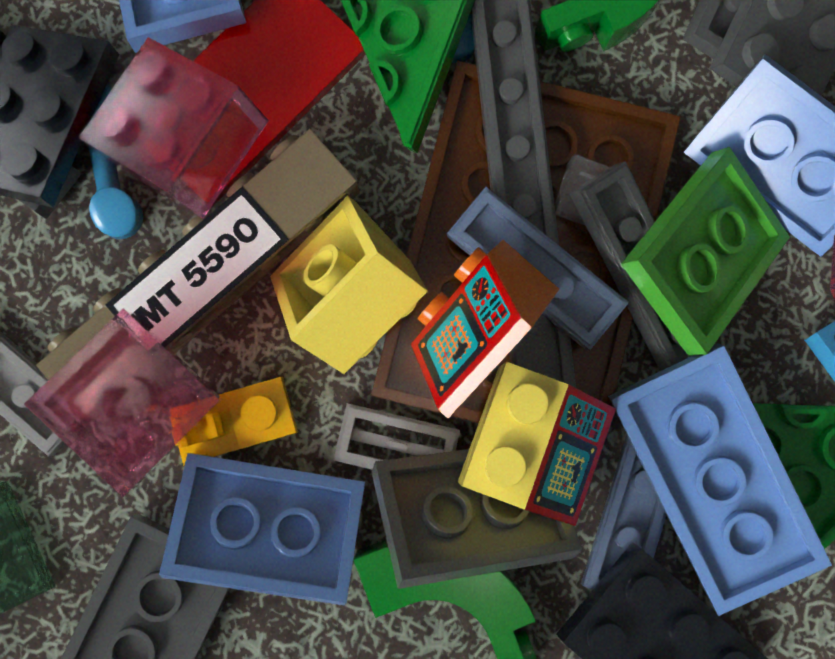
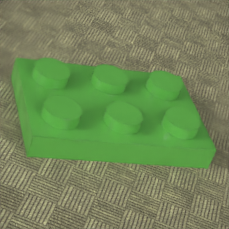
M727 147L712 152L624 259L621 266L687 355H706L790 236L732 149Z

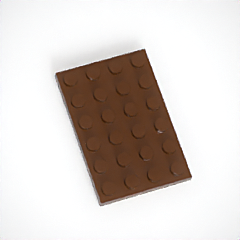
M458 60L456 62L407 253V258L413 264L428 292L418 301L410 314L401 318L387 331L371 396L437 413L441 412L436 406L411 343L425 328V325L417 319L423 310L441 291L450 298L462 284L454 274L470 255L447 237V233L485 187L490 189L477 67L474 64ZM540 81L559 246L621 295L569 192L611 166L626 161L656 221L681 116ZM627 306L591 350L586 351L571 339L576 388L612 406V403L608 396L616 392L633 320ZM509 353L451 416L479 423L498 368L505 362L510 363Z

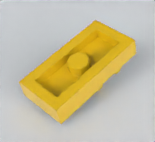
M277 377L168 409L183 466L186 462L187 453L215 457L298 433L283 377Z

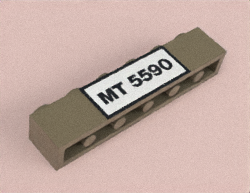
M311 129L307 130L299 138L297 135H292L282 141L270 156L273 161L256 175L248 173L239 178L227 191L228 199L212 213L204 211L195 216L184 227L182 231L184 237L168 251L161 249L146 258L138 268L140 275L123 290L122 288H115L106 293L93 306L95 314L79 328L73 326L64 330L49 343L47 349L50 353L38 362L36 366L82 420L101 419L299 247L347 195L354 199L360 193L357 180Z

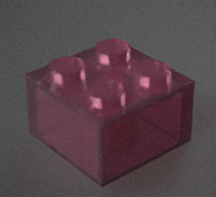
M148 37L79 138L125 172L203 219L269 120L238 85Z
M123 308L29 398L24 405L112 488L124 497L223 399L135 314Z

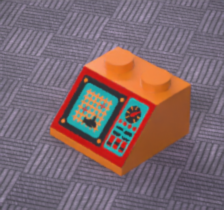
M504 240L496 245L488 254L478 247L454 274L462 284L449 298L441 291L417 318L425 325V328L414 339L411 346L436 406L447 418L454 413L527 334L559 291L555 284Z

